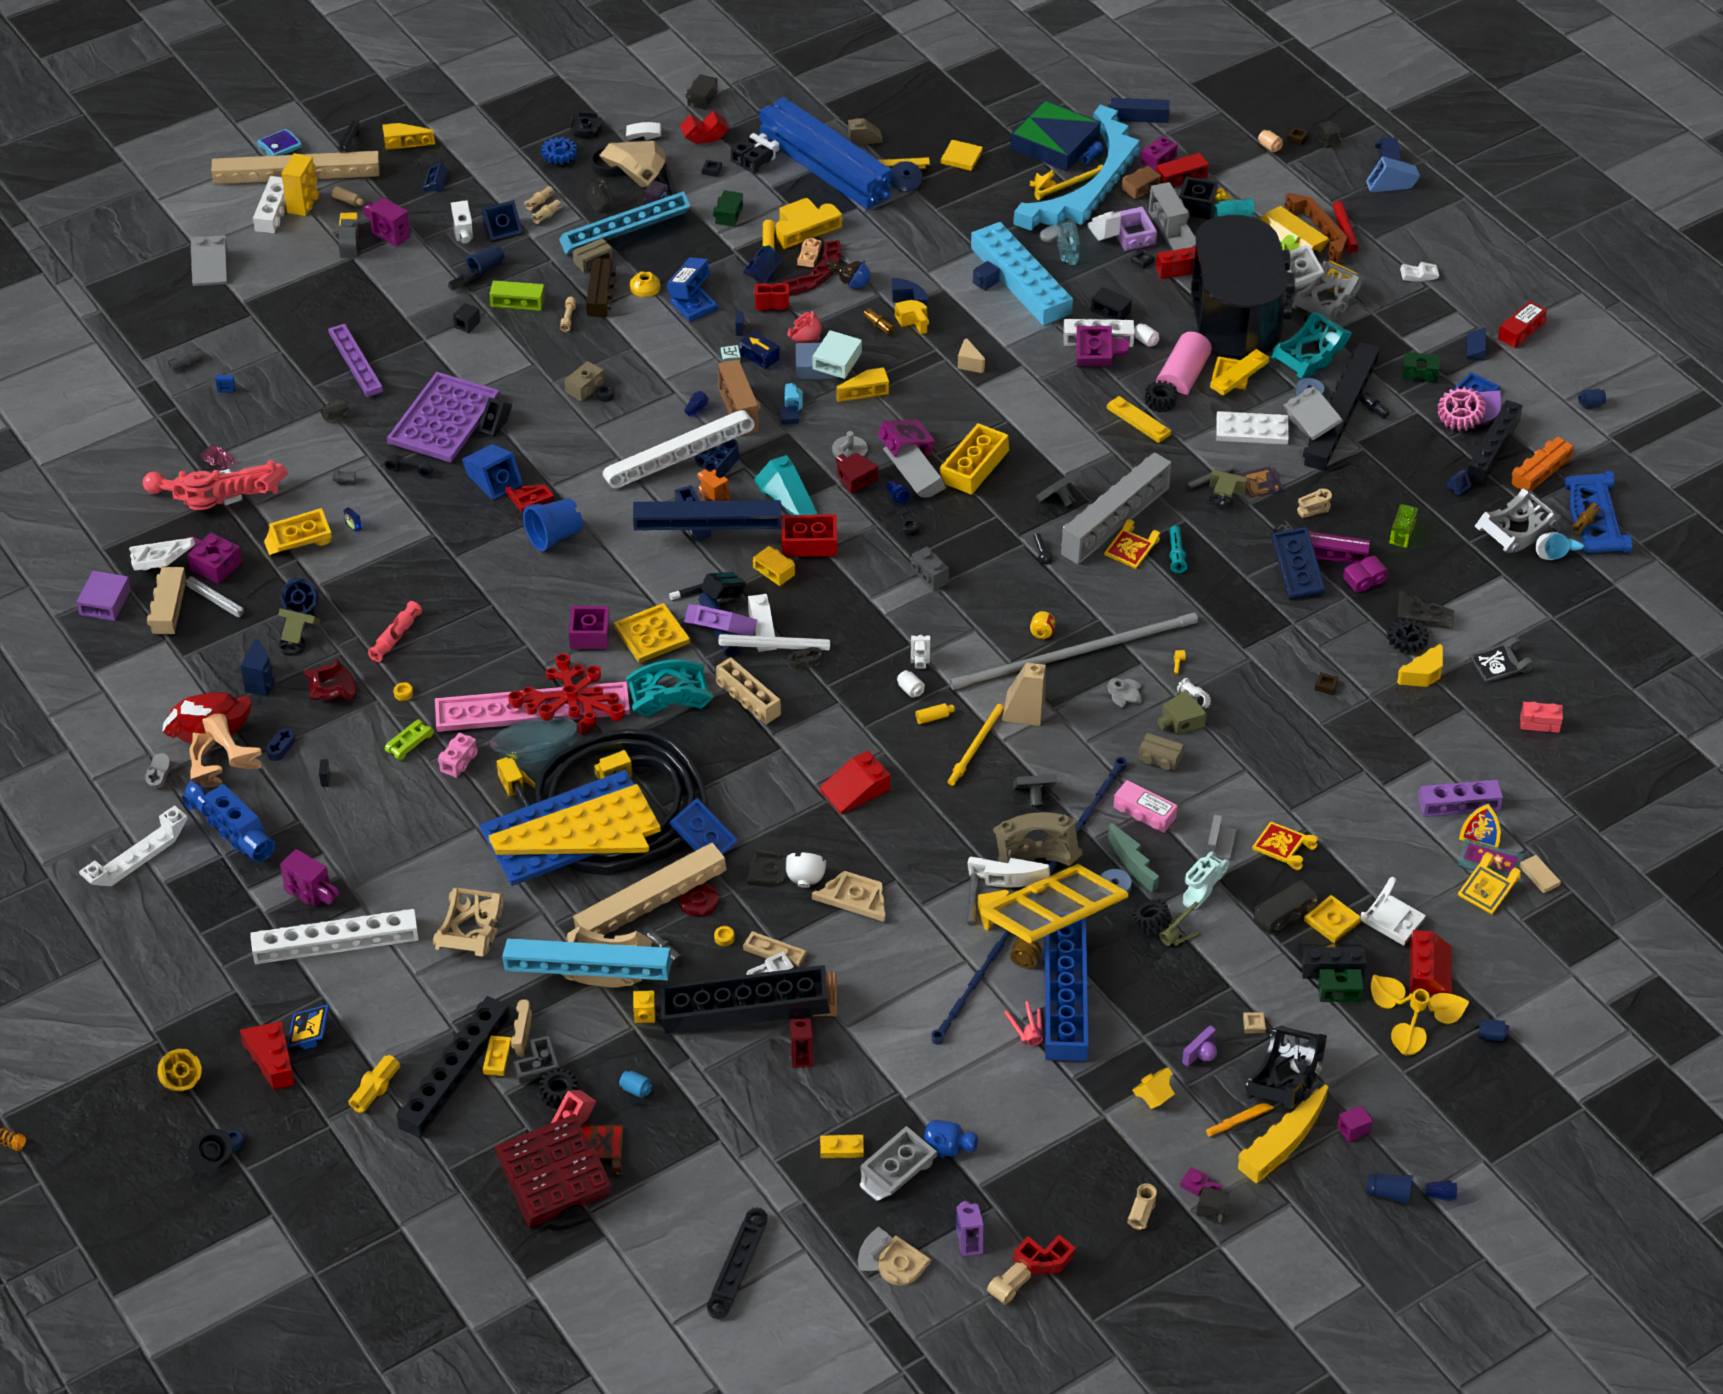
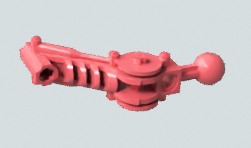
M269 460L266 465L245 468L238 472L220 475L219 470H214L212 473L195 471L189 474L185 471H180L179 476L173 481L166 480L162 474L154 471L145 475L143 487L150 494H158L163 490L172 491L173 499L183 500L184 504L188 505L190 509L205 510L215 506L216 503L223 504L226 497L242 494H265L268 491L277 494L279 493L278 483L288 475V472L283 464L277 463L275 465L274 460Z

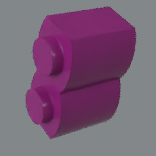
M1370 556L1361 562L1353 563L1346 567L1343 578L1355 592L1366 591L1370 586L1382 584L1387 579L1388 570L1376 556Z

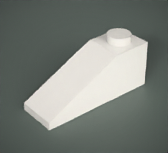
M767 594L748 596L750 618L757 619L754 636L775 637ZM757 647L758 652L777 650V648Z

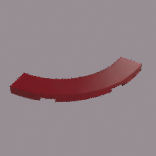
M840 240L823 242L824 252L822 261L811 270L810 274L783 281V283L789 284V296L812 290L831 277L833 272L825 264L828 261L840 262Z

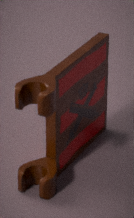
M581 1125L590 1147L595 1148L600 1161H612V1174H621L623 1125Z

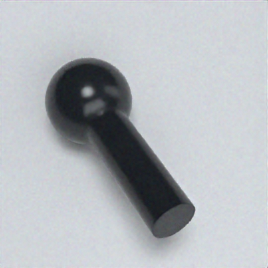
M1037 533L1034 535V539L1040 553L1038 561L1041 564H1050L1053 556L1046 550L1041 534Z

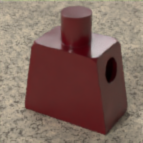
M859 453L849 457L840 454L836 458L838 463L837 477L851 494L878 479V465Z
M796 1017L790 1020L792 1068L813 1067V1039L811 1019ZM798 1044H804L805 1050L799 1051Z

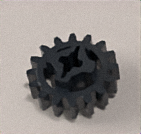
M1408 618L1405 621L1398 619V623L1392 622V626H1389L1387 639L1390 640V645H1394V649L1400 648L1402 653L1404 650H1407L1408 654L1411 653V650L1418 653L1419 649L1423 650L1424 646L1428 644L1429 632H1427V627H1422V622L1415 623L1416 619H1413L1412 622Z

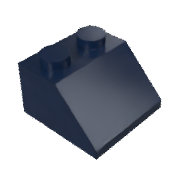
M255 639L240 665L244 689L248 693L267 696L275 684V679L272 676L273 667L270 665L269 656L260 641Z

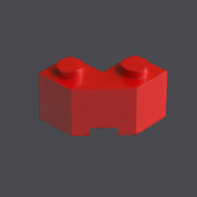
M712 111L703 121L690 114L680 124L684 137L695 144L718 141L729 130L725 118L715 111Z
M1058 1235L1046 1249H1043L1027 1236L1014 1250L1012 1261L1025 1264L1031 1275L1060 1273L1074 1258L1076 1248L1061 1235Z

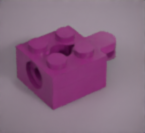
M384 197L376 203L370 202L364 206L363 212L371 221L372 234L395 247L410 238L407 210Z
M1077 326L1076 366H1111L1112 355H1126L1129 350V342L1126 338H1112V326Z
M213 533L208 534L202 541L193 536L187 537L193 538L195 541V545L185 552L188 557L190 570L217 584H220L242 563L240 546Z
M295 849L280 864L284 890L288 894L301 899L303 903L310 904L316 908L322 901L330 905L339 896L337 888L329 882L327 866Z

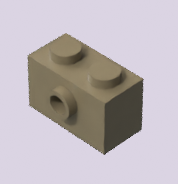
M588 361L585 362L564 380L565 393L583 401L603 385L604 370Z

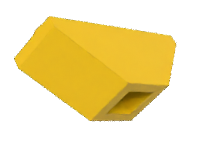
M1439 644L1434 648H1430L1425 654L1416 657L1411 663L1403 665L1398 671L1397 683L1399 685L1428 687L1439 680L1443 667V646Z

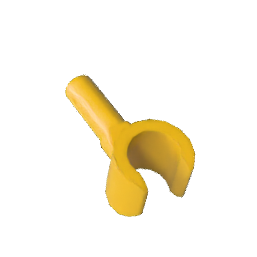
M1185 650L1175 651V675L1179 674L1180 661H1185L1186 659Z

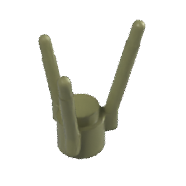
M1197 901L1184 913L1179 912L1171 924H1168L1169 927L1159 933V937L1165 945L1170 946L1173 944L1176 947L1181 942L1200 935V931L1179 938L1180 930L1177 928L1198 905Z

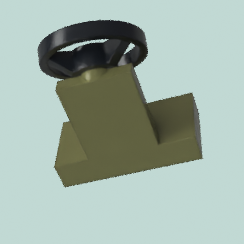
M1212 470L1209 487L1215 488L1214 494L1217 495L1209 496V501L1233 506L1234 501L1228 497H1232L1233 493L1245 495L1248 478Z
M280 608L278 616L285 618L286 622L281 640L279 641V650L287 656L298 655L306 647L305 640L302 637L305 623L319 626L321 619ZM300 641L303 642V646L301 648L298 647ZM287 647L289 649H295L296 651L287 652L282 648Z

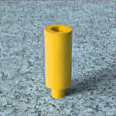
M944 703L918 710L915 714L918 724H923L949 717V713L955 712L953 704L947 706Z

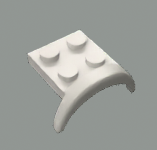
M1391 877L1366 913H1361L1360 919L1365 924L1404 946L1412 937L1413 930H1417L1424 922L1426 915L1390 895L1396 879Z

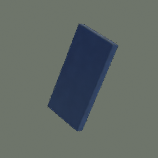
M1308 527L1271 533L1288 599L1325 593V586Z

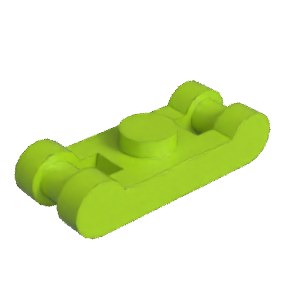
M417 719L385 745V751L389 754L393 753L394 757L401 761L409 751L424 739L431 738L434 734V729L430 726H425L423 721Z

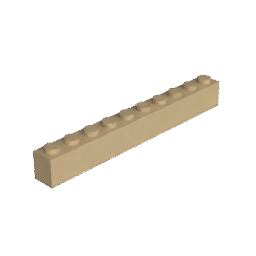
M378 151L301 154L313 157L315 177L317 179L380 176ZM292 155L212 159L211 173L213 184L268 182L270 176L282 177L281 173Z

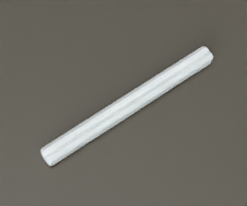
M727 634L719 635L718 639L720 646L826 651L830 649L829 639Z

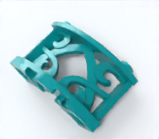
M1312 312L1304 326L1293 337L1278 343L1274 347L1271 358L1273 360L1279 359L1298 372L1296 376L1300 379L1314 376L1316 374L1315 371L1319 368L1323 370L1333 361L1331 357L1337 351L1340 352L1352 333L1324 316L1321 312ZM1320 320L1327 324L1324 332H1322L1321 324L1318 329H1315ZM1330 327L1336 330L1337 332H1329ZM1319 341V354H1301L1303 344Z
M672 659L655 662L635 670L626 677L634 702L632 705L633 711L648 718L655 712L667 708L668 704L672 703L702 709L714 698L712 692L708 691L703 673L704 665L689 660ZM665 676H672L680 680L674 687L670 688L656 685Z

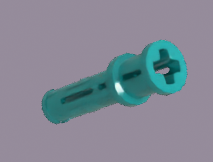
M1172 526L1169 529L1172 549L1169 555L1172 561L1171 570L1174 573H1183L1187 569V563L1185 562L1186 553L1182 548L1181 528L1179 526Z

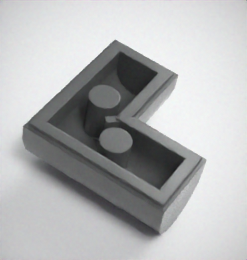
M550 1035L529 1040L534 1057L514 1061V1068L519 1083L541 1078L543 1074L547 1076L546 1072L550 1070L553 1073L555 1068H557V1071H560Z

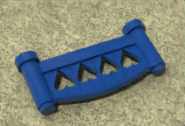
M1604 471L1603 474L1568 476L1565 478V488L1571 489L1570 511L1574 523L1579 519L1581 512L1586 511L1584 503H1596L1601 508V511L1595 516L1601 520L1595 524L1587 525L1580 534L1584 540L1581 542L1584 545L1582 552L1622 551L1623 553H1631V535L1620 534L1608 490L1614 488L1613 471ZM1584 490L1594 495L1584 499L1581 497L1582 493L1580 491ZM1594 528L1605 533L1598 537H1593L1590 529Z

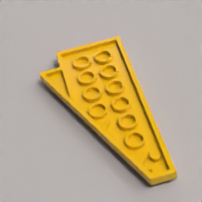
M638 784L488 836L496 855L649 852V846L644 837L658 833L661 830Z

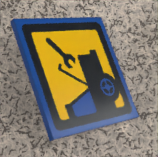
M329 1004L293 1014L287 1048L300 1046L303 1049L317 1046L316 1041L323 1039Z

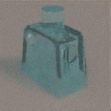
M1076 222L1059 223L1058 252L1061 261L1068 262L1070 265L1076 264L1079 259L1080 241Z

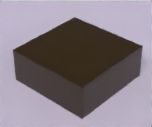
M1294 126L1287 134L1286 140L1302 145L1308 138L1309 132Z
M1320 672L1314 690L1333 695L1339 677Z

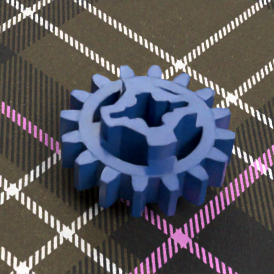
M555 137L554 140L549 138V142L544 141V145L541 146L544 160H548V163L554 162L555 165L557 163L563 165V162L570 163L569 159L574 160V156H577V145H575L574 141H570V138L566 140L564 137L560 139Z

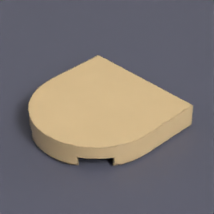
M895 1236L881 1252L878 1269L884 1280L893 1285L903 1286L917 1280L930 1265L931 1259Z

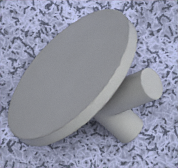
M848 431L846 436L837 439L833 443L832 452L836 458L840 454L849 457L855 453L865 457L868 452V446L863 439L854 436L852 431Z

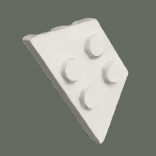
M193 538L132 546L129 550L134 571L166 567L193 547L195 541Z

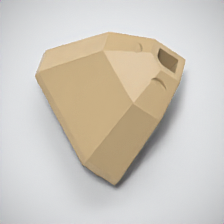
M655 141L609 143L599 156L610 167L618 165L642 188L649 186L659 174L665 163L666 152Z

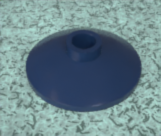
M903 161L892 167L891 184L894 188L902 192H911L920 186L922 172L917 165L912 162Z

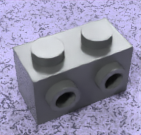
M928 547L912 554V570L933 591L948 584L949 568Z

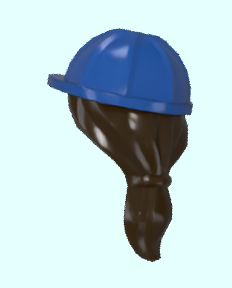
M828 261L825 264L831 272L837 273L840 280L844 284H848V287H864L871 277L870 270L865 265L866 261H854L845 266L840 265L836 261Z

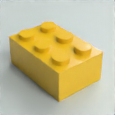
M294 153L281 173L287 213L306 216L309 210L312 209L315 200L319 197L317 177H315V164L313 163L312 156Z

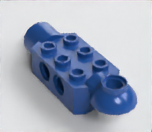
M193 781L187 784L185 794L181 796L185 806L189 810L197 809L205 815L208 824L212 828L215 827L223 839L229 840L235 850H239L243 855L247 854L254 862H263L271 856L275 849V842L266 834L259 817L231 790L222 784L211 792L206 793L202 786L197 785Z

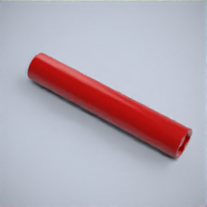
M1337 201L1333 204L1332 208L1340 229L1347 236L1346 247L1348 252L1355 253L1359 250L1358 242L1344 203Z

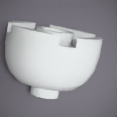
M792 853L786 858V873L792 882L798 884V887L809 888L810 885L818 883L824 876L826 860L822 861L823 857L816 854L801 853V856L795 857V853Z

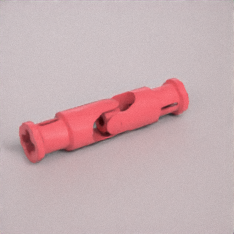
M409 601L407 608L401 611L393 623L380 635L374 647L368 650V655L372 660L381 662L383 655L393 648L403 635L404 630L409 629L414 623V618L422 613V607L418 603Z

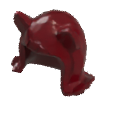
M337 658L334 659L333 665H325L319 669H307L304 671V675L310 679V699L332 701L343 697L344 699L353 700L357 694V687L352 673Z

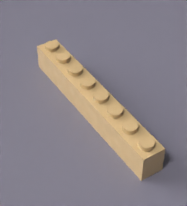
M712 842L574 915L575 928L581 926L589 931L603 935L615 931L641 915L651 912L656 907L668 903L680 894H685L688 890L726 871L725 857Z

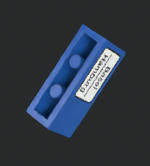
M689 257L667 282L670 298L688 300L710 275L708 259Z

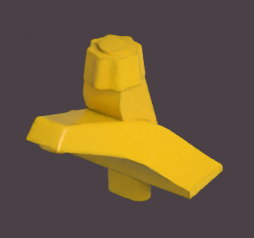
M1051 170L1044 176L1036 173L1034 181H1030V186L1035 187V191L1056 185L1055 181L1050 180L1054 176V171Z

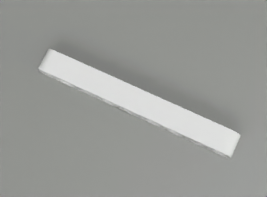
M739 410L610 465L604 469L603 477L610 487L615 489L748 433L754 428L755 422L745 410Z

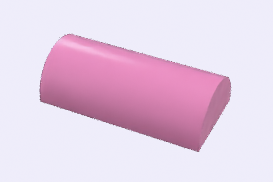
M1197 332L1182 334L1158 375L1156 383H1158V380H1161V383L1167 381V384L1172 383V386L1175 385L1178 393L1188 395L1212 352L1209 340Z

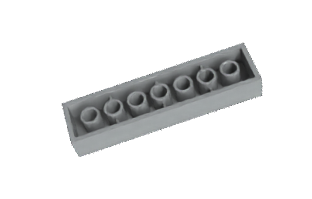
M1154 452L1149 457H1146L1140 465L1135 466L1128 475L1123 476L1116 485H1112L1105 494L1100 495L1093 504L1088 505L1081 514H1077L1069 524H1065L1062 529L1061 555L1078 565L1123 528L1127 519L1132 520L1169 489L1172 462Z

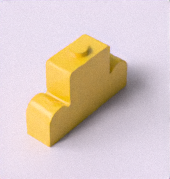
M808 198L780 207V221L776 223V240L786 249L804 242L805 239L815 238L842 227V213L832 204H823L818 209Z

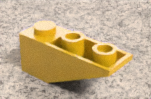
M402 123L383 125L386 150L435 144L434 131L431 129Z

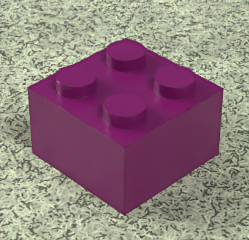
M571 606L569 625L570 649H608L610 628L609 606Z

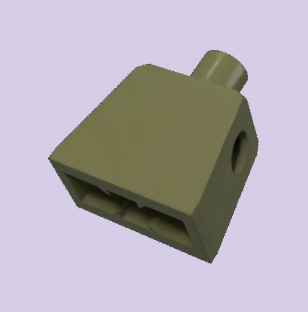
M1185 690L1163 705L1162 717L1157 719V723L1161 729L1170 726L1176 734H1182L1205 727L1207 713Z

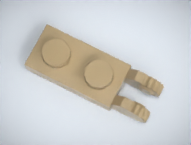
M527 999L519 1000L516 1007L519 1016L518 1020L514 1022L515 1036L511 1038V1047L515 1049L517 1057H524L526 1055L532 1011Z

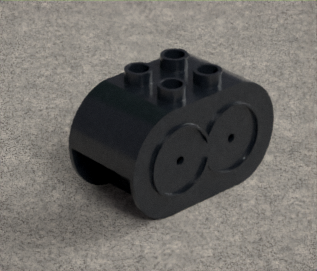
M1245 215L1216 217L1203 223L1196 232L1191 296L1198 333L1209 340L1212 352L1231 358H1244L1255 349L1264 354L1271 351L1280 341L1283 320L1291 319L1292 316L1291 299H1286L1287 293L1295 292L1294 272H1286V270L1290 269V251L1281 250L1277 232L1269 224L1254 217Z

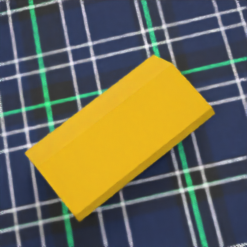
M1282 206L1264 213L1260 219L1277 232L1279 241H1282L1289 234H1296V243L1301 246L1309 244L1312 251L1316 250L1321 253L1330 240Z

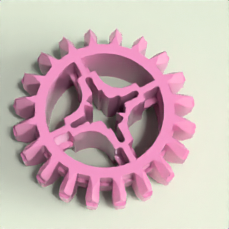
M1457 386L1455 391L1450 389L1449 393H1444V398H1440L1438 416L1440 421L1446 427L1450 426L1452 431L1457 428L1459 432L1461 429H1465L1467 432L1468 427L1474 429V424L1479 425L1480 420L1484 419L1486 402L1483 396L1479 395L1478 390L1473 392L1472 387L1466 390L1465 386L1463 389H1459ZM1472 405L1476 407L1474 411H1471ZM1450 406L1453 407L1451 413L1448 412Z

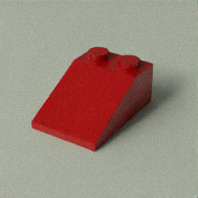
M867 750L850 759L823 783L819 790L836 810L843 814L889 791L890 774L872 753Z

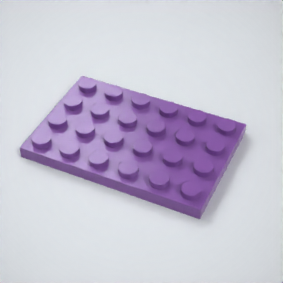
M436 372L389 434L387 443L451 463L480 424L488 397L498 399L500 392L497 389Z

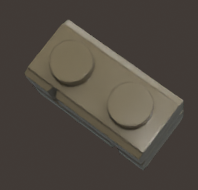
M603 238L573 250V261L583 273L591 269L594 258L613 260L612 248Z
M1146 733L1139 748L1138 759L1146 764L1160 766L1164 770L1176 771L1183 755L1184 744Z

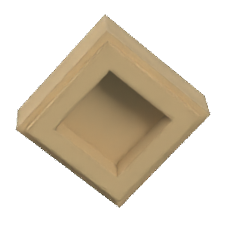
M1264 1012L1243 1013L1245 1034H1265Z

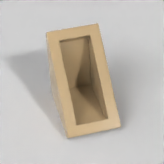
M964 339L958 354V369L983 373L985 371V358L968 339Z

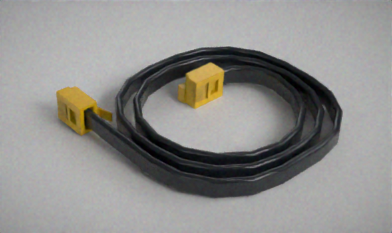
M627 728L606 732L577 742L555 754L540 771L537 785L525 772L520 770L513 758L508 759L505 757L496 761L498 777L508 796L516 795L524 808L531 804L524 793L523 782L529 783L535 789V801L538 803L542 801L545 781L560 764L562 765L552 776L547 798L556 796L559 783L572 768L602 754L618 752L600 759V763L594 765L597 779H602L626 770L629 777H632V768L650 767L664 772L672 782L675 798L672 810L660 824L661 831L644 837L649 846V852L597 853L567 865L579 872L603 875L632 870L667 857L688 845L674 828L668 831L671 827L669 822L679 814L682 800V790L677 774L685 785L688 796L687 806L695 800L690 775L698 789L701 802L708 808V797L703 780L690 757L675 741L653 731ZM626 751L642 752L650 755L628 757Z

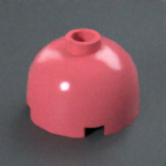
M811 311V314L806 312L794 322L795 327L793 329L789 328L787 333L795 343H816L820 339L822 324L813 311Z

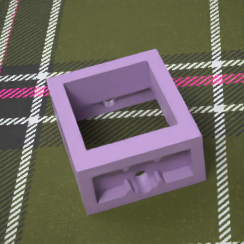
M1143 207L1114 212V214H1121L1120 234L1116 235L1124 251L1156 244L1157 230ZM1142 224L1145 231L1127 234L1124 228Z

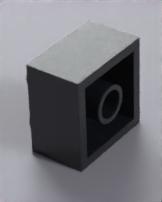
M1185 177L1179 199H1182L1185 209L1189 211V215L1211 217L1216 202L1214 196L1217 195L1218 182Z

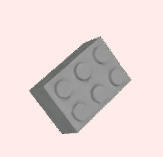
M1170 182L1151 186L1149 214L1166 243H1168V238L1180 235V225L1187 223L1189 211L1185 209L1182 199H1179L1176 189L1172 187Z

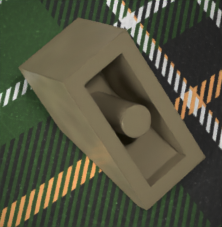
M866 119L848 120L849 141L853 144L883 143L880 129Z

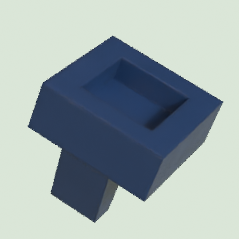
M1460 470L1450 480L1446 481L1447 488L1454 490L1455 495H1461L1471 487L1466 470Z

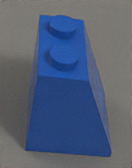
M491 444L462 459L467 475L492 500L506 494V487L511 486V490H514L523 485L514 455L508 450Z

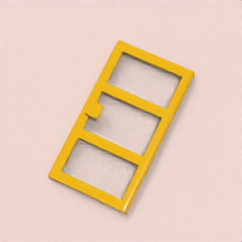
M1076 864L981 907V915L1026 942L1032 943L1128 898L1129 895L1126 890Z

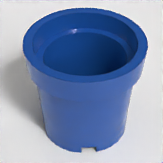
M571 498L525 507L523 511L524 527L529 540L537 550L543 552L550 549L555 543L582 530L583 520L581 513L576 512L575 507L577 505Z

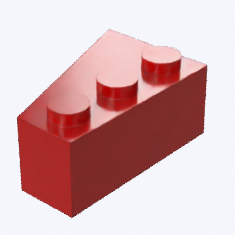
M282 1021L241 1029L243 1046L249 1051L254 1062L258 1064L273 1090L295 1085Z

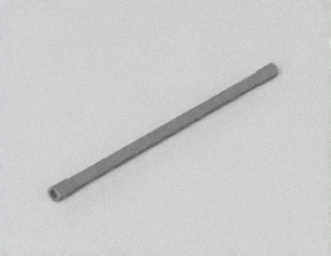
M1193 612L1175 619L1022 661L950 679V686L952 690L963 688L970 684L1021 671L1026 662L1043 665L1177 627L1198 623V617Z

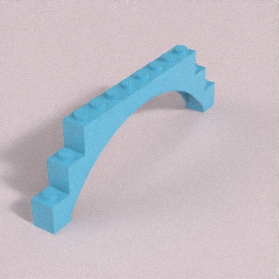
M1099 105L1093 113V119L1101 122L1100 134L1108 151L1107 160L1101 171L1086 185L1067 195L1042 202H1021L1014 211L1013 225L1032 231L1040 222L1049 226H1058L1065 219H1071L1072 222L1083 225L1086 220H1089L1091 213L1096 211L1098 204L1104 200L1105 195L1111 191L1112 186L1118 182L1119 177L1125 173L1126 168L1131 166L1133 159L1138 157L1140 153V140L1129 137V125L1118 122V110Z

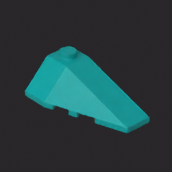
M787 455L770 460L755 477L754 481L760 491L766 496H771L774 500H781V505L791 515H818L795 466Z

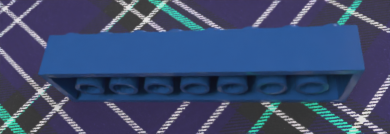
M1056 914V915H1058V916H1060V917L1062 918V917H1064V916H1066V915H1068V914ZM1086 917L1044 936L1045 1060L1087 1061ZM1045 918L1044 925L1051 923L1050 920Z

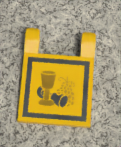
M1486 852L1477 868L1458 892V896L1493 915L1513 885L1520 879L1521 870L1513 868L1506 879L1488 868L1493 863V855Z

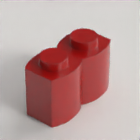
M761 283L754 285L755 309L765 311L789 308V284L776 283L771 285Z

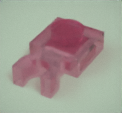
M214 444L200 453L201 459L213 466L219 464L223 470L227 469L226 463L234 464V458L226 455L225 450Z

